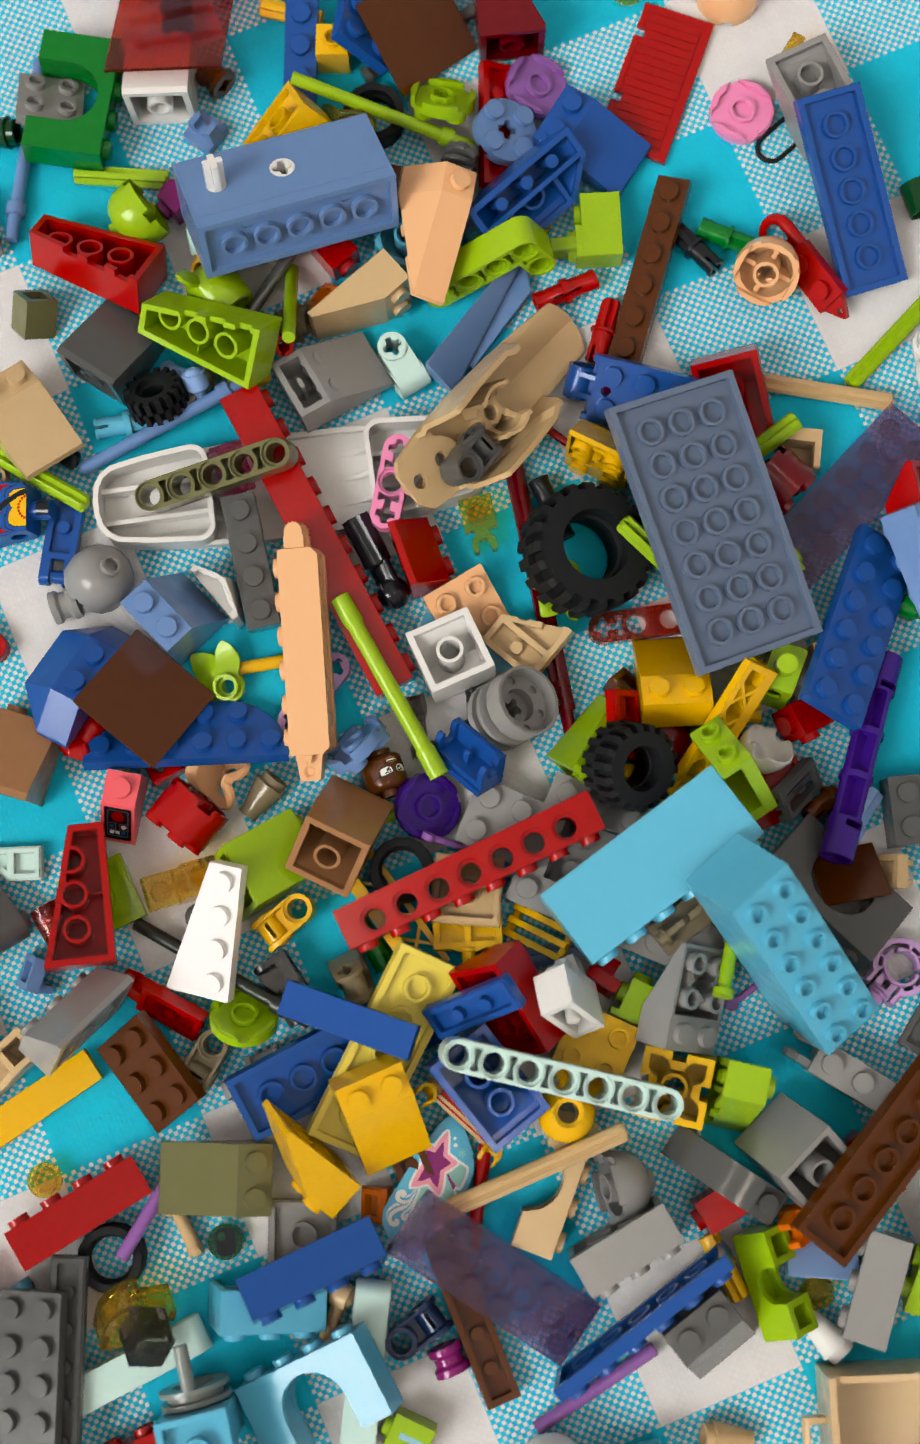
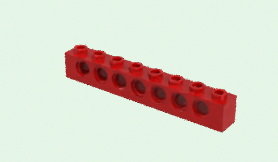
M586 790L336 909L332 913L351 951L359 949L360 954L379 946L380 944L377 939L389 933L393 939L412 930L409 924L422 918L424 924L443 915L441 910L443 907L454 903L456 908L475 900L473 893L483 888H486L487 892L490 893L507 884L504 878L514 873H517L519 878L536 871L538 869L536 863L549 858L551 863L569 855L570 853L567 848L579 842L582 848L600 840L599 833L604 831L606 827ZM560 820H569L574 824L575 834L572 837L563 838L558 835L556 824ZM532 834L540 836L544 841V848L538 853L527 851L524 846V840L527 836ZM501 849L509 851L513 857L512 864L507 868L495 866L492 856L496 851ZM469 864L476 865L481 870L480 879L473 884L466 883L461 878L462 869ZM438 879L444 880L449 884V893L442 899L432 897L429 892L431 883ZM410 894L417 899V908L411 914H403L398 909V901L403 895ZM378 909L385 914V923L379 929H370L366 923V917L370 911Z

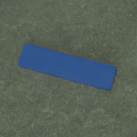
M294 980L287 981L277 1014L406 1061L411 1058L421 1027L412 1022Z

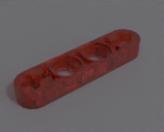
M671 603L603 613L591 618L587 631L590 640L597 645H611L635 640L682 635L678 625L669 629L663 627L660 622V615L663 612H673ZM632 616L641 617L645 621V630L640 633L630 632L626 625L627 620ZM615 618H621L620 628L623 636L617 635L618 629L609 630L607 637H601L600 632H594L593 630L598 627L599 621H604L605 626L609 627L616 626L617 621Z

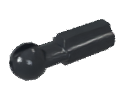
M366 511L347 520L342 525L364 568L370 571L378 586L377 595L379 601L389 609H398L404 606L410 596L409 585L397 576L390 562L391 556L379 532L373 526L369 513Z

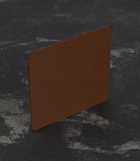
M364 0L355 6L402 97L411 93V87L415 83L420 81V86L423 85L428 79L435 77L477 49L454 0Z
M136 629L72 702L153 769L213 699L215 694Z

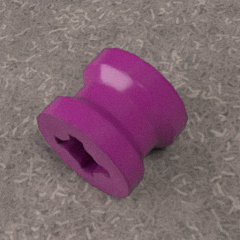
M460 1338L447 1340L427 1351L429 1359L434 1361L436 1365L435 1375L438 1381L454 1377L470 1367L468 1359L463 1357L460 1351L462 1347Z

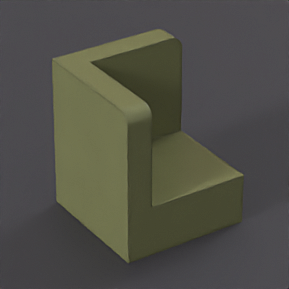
M44 289L13 290L12 329L25 340L54 338L56 336L58 300Z

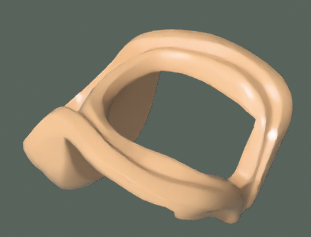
M251 764L185 766V777L193 788L209 797L218 808L230 810L235 798L232 784L235 781L242 780L248 774ZM220 783L224 791V796L219 794Z

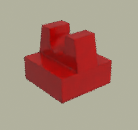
M615 958L600 968L595 964L590 965L585 972V975L596 983L597 992L608 999L617 992L622 983L614 977L622 963Z

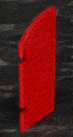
M645 3L637 24V29L645 31L644 37L633 35L613 90L615 93L622 95L621 100L610 99L607 109L651 144V149L646 158L664 166L714 24L657 5Z

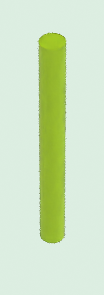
M291 264L285 273L282 340L286 343L294 342L296 337L299 268L295 264Z

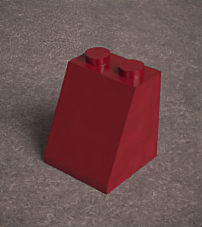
M473 0L480 63L483 59L499 62L517 60L522 56L526 57L532 54H544L546 26L532 0Z

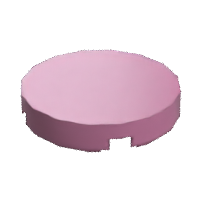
M747 79L724 84L714 94L709 109L710 124L715 133L726 142L735 145H746L756 142L771 126L775 114L773 103L771 102L772 98L769 92L759 83Z

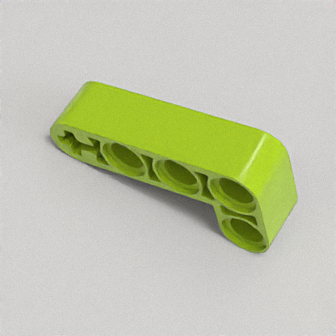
M521 215L510 218L459 248L444 304L442 306L428 302V304L434 308L451 305L519 266L531 275L538 276L549 273L556 266L549 235L528 216Z

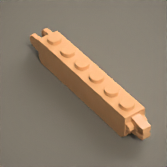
M297 521L288 522L287 525L285 524L283 528L284 549H276L277 558L273 559V573L279 582V592L275 594V606L277 612L281 613V626L277 629V639L279 646L283 647L284 659L280 661L279 672L281 680L285 681L286 694L282 696V711L284 715H287L288 729L284 731V744L288 746L290 756H296L301 781H317L324 779L326 754L332 753L338 746L326 556L319 549L311 547L310 532L307 526Z

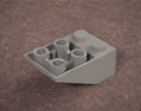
M363 332L298 348L290 355L282 357L272 364V370L278 384L308 433L394 386L393 381Z
M681 943L642 1005L636 1041L665 1050L714 1056L725 999L714 997L712 991L713 987L718 984L723 955L722 949Z

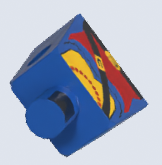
M0 481V548L39 538L41 535V520H50L56 517L55 502L52 499L41 500L40 491L27 484Z

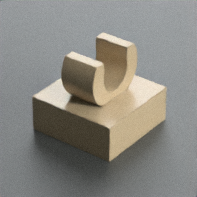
M877 854L889 886L892 889H908V886L913 884V880L908 879V867L914 866V862L908 859V854Z

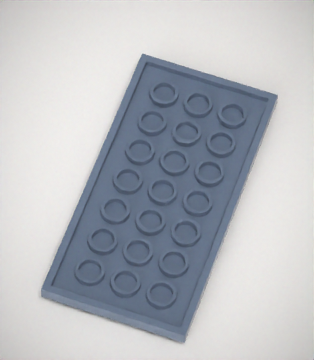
M733 370L724 371L606 409L604 414L696 677L743 661L745 657L751 658L823 632Z

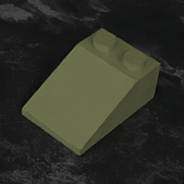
M255 1140L160 1141L157 1213L164 1215L270 1217L273 1143L266 1140H261L257 1143Z

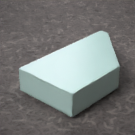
M44 846L0 847V874L9 882L44 880Z

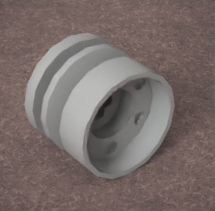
M525 665L512 667L499 674L496 678L479 686L471 694L467 704V718L470 726L501 751L514 749L526 743L529 739L547 732L555 724L559 713L558 697L552 683L543 673L534 667Z

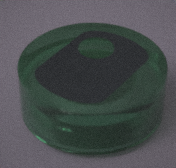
M229 1222L217 1225L208 1237V1248L211 1254L220 1260L234 1258L240 1253L244 1245L242 1230L237 1225Z

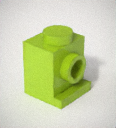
M635 971L629 982L622 981L614 998V1000L619 1002L617 1008L610 1006L607 1012L638 1026L642 1005L653 989L651 985L654 980Z

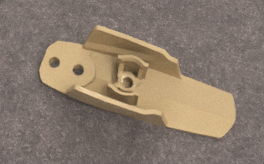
M545 304L485 356L442 399L415 431L395 460L394 470L395 479L401 484L403 492L411 496L418 506L436 509L464 488L477 489L508 478L533 452L554 425L564 402L561 398L548 396L566 375L570 361H577L585 351L580 332L565 311L554 304ZM481 422L485 426L484 431L494 443H500L503 446V452L477 482L455 487L448 486L440 475L442 461L458 443L461 435L473 424ZM435 455L439 458V464L435 461ZM421 476L422 478L418 480V486L415 487L414 477Z

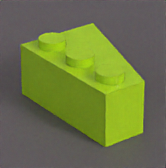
M716 1055L703 1124L743 1133L766 1106L767 1098H773L776 1087V1077L771 1076L773 1069Z

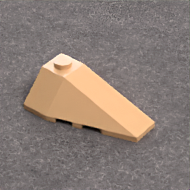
M448 161L403 166L397 189L398 208L401 209L403 222L400 226L401 235L405 237L407 248L405 261L410 294L439 306L444 304L473 201L477 173Z

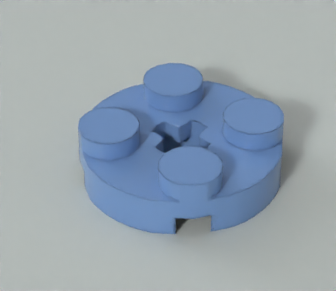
M497 98L489 100L473 120L472 134L477 147L481 145L487 153L485 157L491 162L501 166H510L534 146L533 136L536 133V127L533 122V112L529 107L520 105L510 99ZM504 126L509 130L510 136L508 139L504 138V133L499 131L498 128Z
M370 715L363 718L362 720L366 725L360 729L353 725L337 740L338 746L330 753L333 759H326V763L335 773L343 774L350 771L353 775L357 774L368 763L366 758L374 749L377 750L387 743L390 735L386 732V726L377 716Z

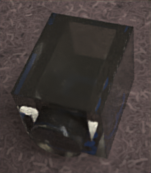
M131 1307L118 1331L129 1367H162L176 1342L164 1307Z

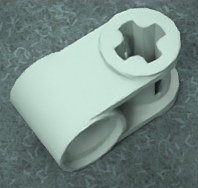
M387 332L379 338L377 346L378 358L393 381V388L402 400L431 383V378L425 366L416 357L401 334ZM389 347L393 351L398 349V354L394 355L392 352L386 353V349Z

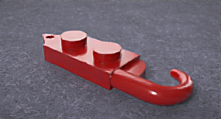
M769 214L764 218L759 226V237L767 236V230L771 225H777L788 238L786 242L793 246L799 257L800 277L797 285L819 313L827 312L842 319L849 318L845 294L848 289L809 239L806 240L791 219L783 214Z

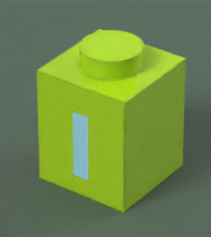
M399 1406L394 1415L392 1414L385 1418L379 1433L385 1436L383 1444H431L436 1434L437 1423Z

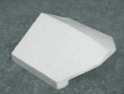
M194 565L190 569L194 576L237 627L241 628L244 625L239 588L236 582L216 572Z

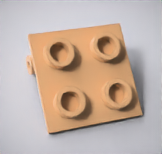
M481 563L422 597L427 610L433 615L435 620L467 606L481 637L485 635L501 614L509 615Z

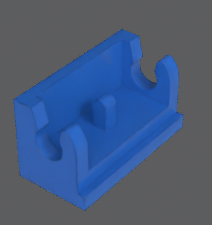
M460 717L452 720L449 728L450 733L447 737L442 730H439L434 746L446 765L448 773L476 797L502 782L506 754Z

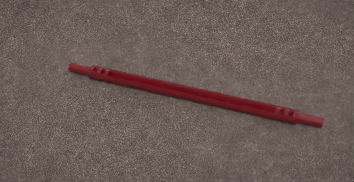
M523 463L511 476L506 478L519 541L525 538L520 535L523 524L529 520L528 515L533 510ZM531 589L530 593L536 621L558 627L556 615L547 618L540 616L539 600L536 598L539 593ZM562 648L547 666L549 681L554 686L558 697V714H560L565 734L575 722L573 711L576 710Z

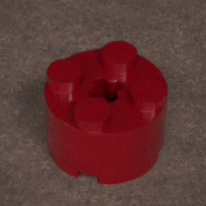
M782 443L773 451L775 454L772 458L766 459L764 462L784 516L795 503L791 498L793 496L796 497L801 491H806L817 477L812 473V468Z

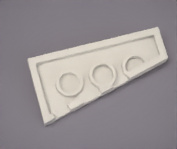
M219 859L209 863L166 988L224 1003L234 1000L248 866Z

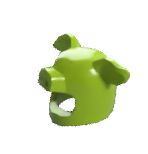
M201 265L193 273L183 269L175 274L176 280L184 284L187 296L244 309L253 296L250 288L237 271L207 279Z

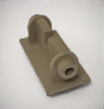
M695 896L688 901L679 902L674 906L676 911L660 923L656 924L654 922L647 928L648 932L668 956L678 950L682 942L686 943L712 922Z

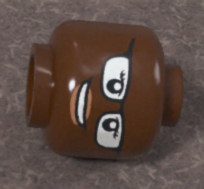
M389 747L373 751L366 758L368 763L360 771L365 789L374 795H380L385 800L393 798L397 795L401 785L408 779L401 756L397 752H390Z

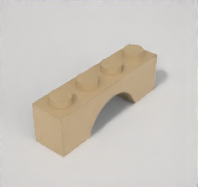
M560 1107L558 1109V1117L562 1122L569 1124L576 1118V1113ZM594 1121L593 1127L585 1137L599 1132L597 1130L599 1126L597 1121ZM549 1136L546 1139L547 1143L555 1151L574 1143L554 1141ZM586 1160L563 1170L559 1188L550 1199L539 1205L522 1207L511 1237V1246L548 1260H552L554 1252L561 1253L567 1233L562 1231L566 1218L573 1219L579 1199L574 1198V1194L578 1184L584 1186L591 1165L585 1164Z

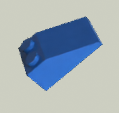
M567 84L534 134L533 144L534 146L563 127L568 126L587 153L585 163H583L581 181L601 192L619 191V196H621L650 151L651 144L596 99Z
M485 1023L465 1030L459 1035V1037L503 1047ZM461 1044L453 1045L448 1051L450 1063H458L465 1056V1049ZM438 1053L424 1064L426 1069L495 1154L551 1108L538 1091L454 1072L442 1064ZM490 1053L484 1058L483 1067L485 1071H493L498 1067L500 1062L498 1054ZM519 1067L518 1075L520 1079H528Z

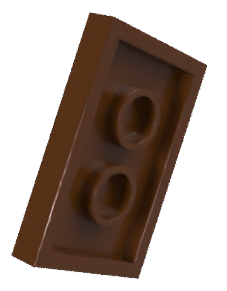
M145 1010L136 1014L97 1049L157 1133L168 1127L206 1095V1092Z

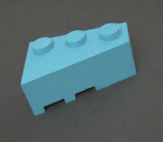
M209 1279L207 1323L219 1336H223L224 1341L229 1342L244 1341L245 1335H259V1339L277 1340L280 1339V1334L294 1333L295 1338H314L315 1332H326L327 1290L315 1296L317 1301L302 1309L296 1310L294 1305L281 1311L283 1315L281 1319L263 1327L261 1321L253 1324L237 1285H220V1279Z

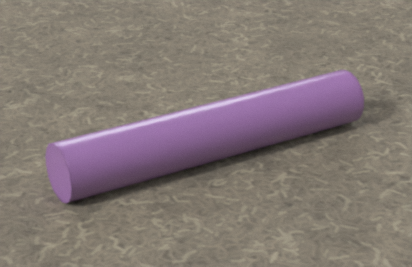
M159 1183L115 1256L125 1262L129 1260L158 1212Z

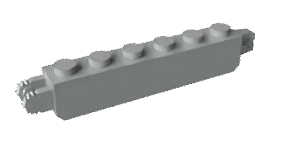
M796 1031L792 1033L796 1039L813 1047L808 1058L802 1056L799 1051L792 1047L785 1046L781 1052L802 1065L801 1069L874 1113L897 1084L839 1048L828 1056Z

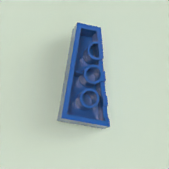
M367 1216L235 1281L253 1324L261 1321L264 1327L283 1317L281 1311L294 1305L296 1310L302 1309L317 1301L315 1296L326 1290H329V1293L332 1294L350 1285L348 1280L362 1274L364 1278L381 1270L387 1255L370 1217Z

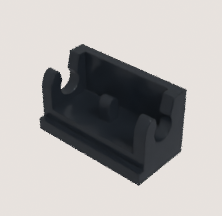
M284 949L254 968V973L264 988L275 995L277 993L283 995L288 980L308 985L288 952ZM284 1017L290 1028H293L298 1024L292 1021L291 1019Z

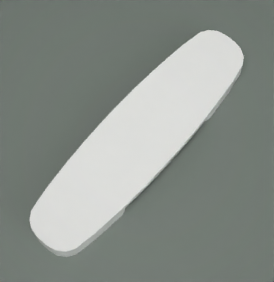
M428 415L378 417L370 420L366 425L319 429L309 433L307 431L294 432L286 437L287 441L292 442L298 447L306 462L301 467L306 478L313 475L322 493L316 497L321 506L329 505L337 523L332 525L336 533L346 532L342 524L347 520L366 511L370 515L382 450L387 438L395 434H402L410 439ZM241 441L201 448L195 444H187L141 455L109 465L99 474L93 485L92 500L97 525L114 545L125 550L160 551L230 547L220 497L253 491L257 499L265 543L283 541L285 523L261 479L167 512H150L142 510L137 505L134 494L136 488L142 482L242 448L244 446ZM398 444L396 449H390L394 453L395 460L404 448L402 444ZM435 455V461L439 464V458ZM249 456L242 463V469L246 474L253 469V463ZM216 467L211 474V480L214 484L219 483L222 478V471L219 467ZM389 475L383 480L382 486L385 490L394 492L401 487V484L395 479V475ZM421 476L414 477L415 487L418 486V480L422 478ZM185 478L180 485L181 492L184 495L191 488L189 478ZM483 487L477 489L464 488L436 509L420 507L411 496L406 494L401 519L425 515L469 502L481 492ZM157 488L150 494V501L153 505L157 504L160 498ZM385 499L384 512L377 513L381 518V523H387L388 518L395 517L390 512L391 500Z

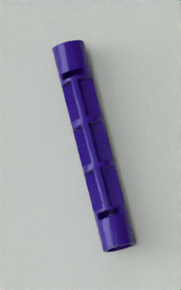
M886 650L862 728L849 731L851 738L843 769L839 771L838 779L840 782L832 813L828 815L819 850V856L832 863L851 865L854 862L863 825L861 819L869 788L873 785L874 781L872 774L880 743L884 740L885 734L883 730L890 701L895 695L903 662L901 656Z

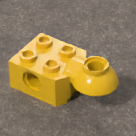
M602 1012L605 1027L576 1039L566 1033L555 1045L550 1058L623 1075L637 1042L635 1040L637 1027ZM565 1069L558 1070L553 1077L558 1082V1085H555L556 1088L563 1087L568 1081V1073ZM600 1077L592 1079L588 1085V1092L591 1096L599 1094L602 1090L603 1083ZM547 1093L542 1096L551 1107L538 1118L539 1124L546 1135L554 1141L571 1143L579 1141L589 1133L594 1125L596 1116L594 1104ZM565 1102L571 1103L577 1113L574 1121L569 1124L562 1122L558 1117V1109Z

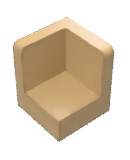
M802 427L784 441L783 444L812 468V473L816 475L820 468L823 430Z

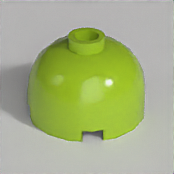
M129 178L113 192L109 199L107 213L112 223L108 225V228L112 232L157 243L170 234V228L164 217L155 208L153 202H149L142 195L144 191Z

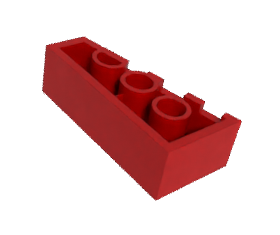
M119 1154L103 1164L105 1172L93 1178L88 1173L72 1183L74 1191L63 1198L58 1192L41 1202L42 1211L32 1217H29L28 1213L25 1212L7 1223L11 1230L4 1233L25 1272L152 1193L132 1156L124 1159Z

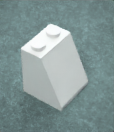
M175 32L170 35L154 36L144 33L135 37H127L121 95L134 125L188 123L193 114L198 112V83L195 80L197 49L192 34L186 35Z

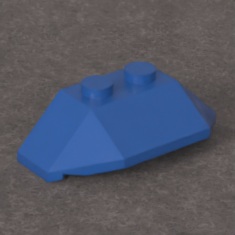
M563 127L530 148L479 192L471 204L468 216L481 234L488 232L510 218L521 215L530 217L542 229H545L576 203L583 163H585L587 153L569 127Z
M113 626L63 630L25 682L36 731L39 735L66 749L89 717L72 701L131 635Z

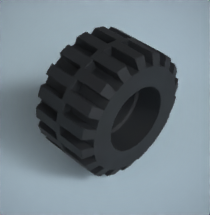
M628 720L610 721L606 723V727H599L595 731L597 735L595 738H589L587 741L589 749L588 751H583L582 758H585L586 761L585 765H581V773L587 776L583 781L585 787L592 788L589 793L593 798L599 799V802L605 805L631 812H645L648 807L655 808L658 806V799L665 800L669 795L667 789L669 787L673 788L675 784L673 775L678 773V766L674 765V760L678 759L677 751L671 750L674 745L671 738H666V733L662 729L655 728L653 725ZM633 751L635 766L631 776L626 780L624 766L627 757Z

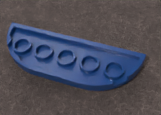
M210 701L154 768L289 762L288 746L284 744L282 729L263 710L238 701ZM107 730L89 741L90 753L83 755L82 761L85 771L151 768Z

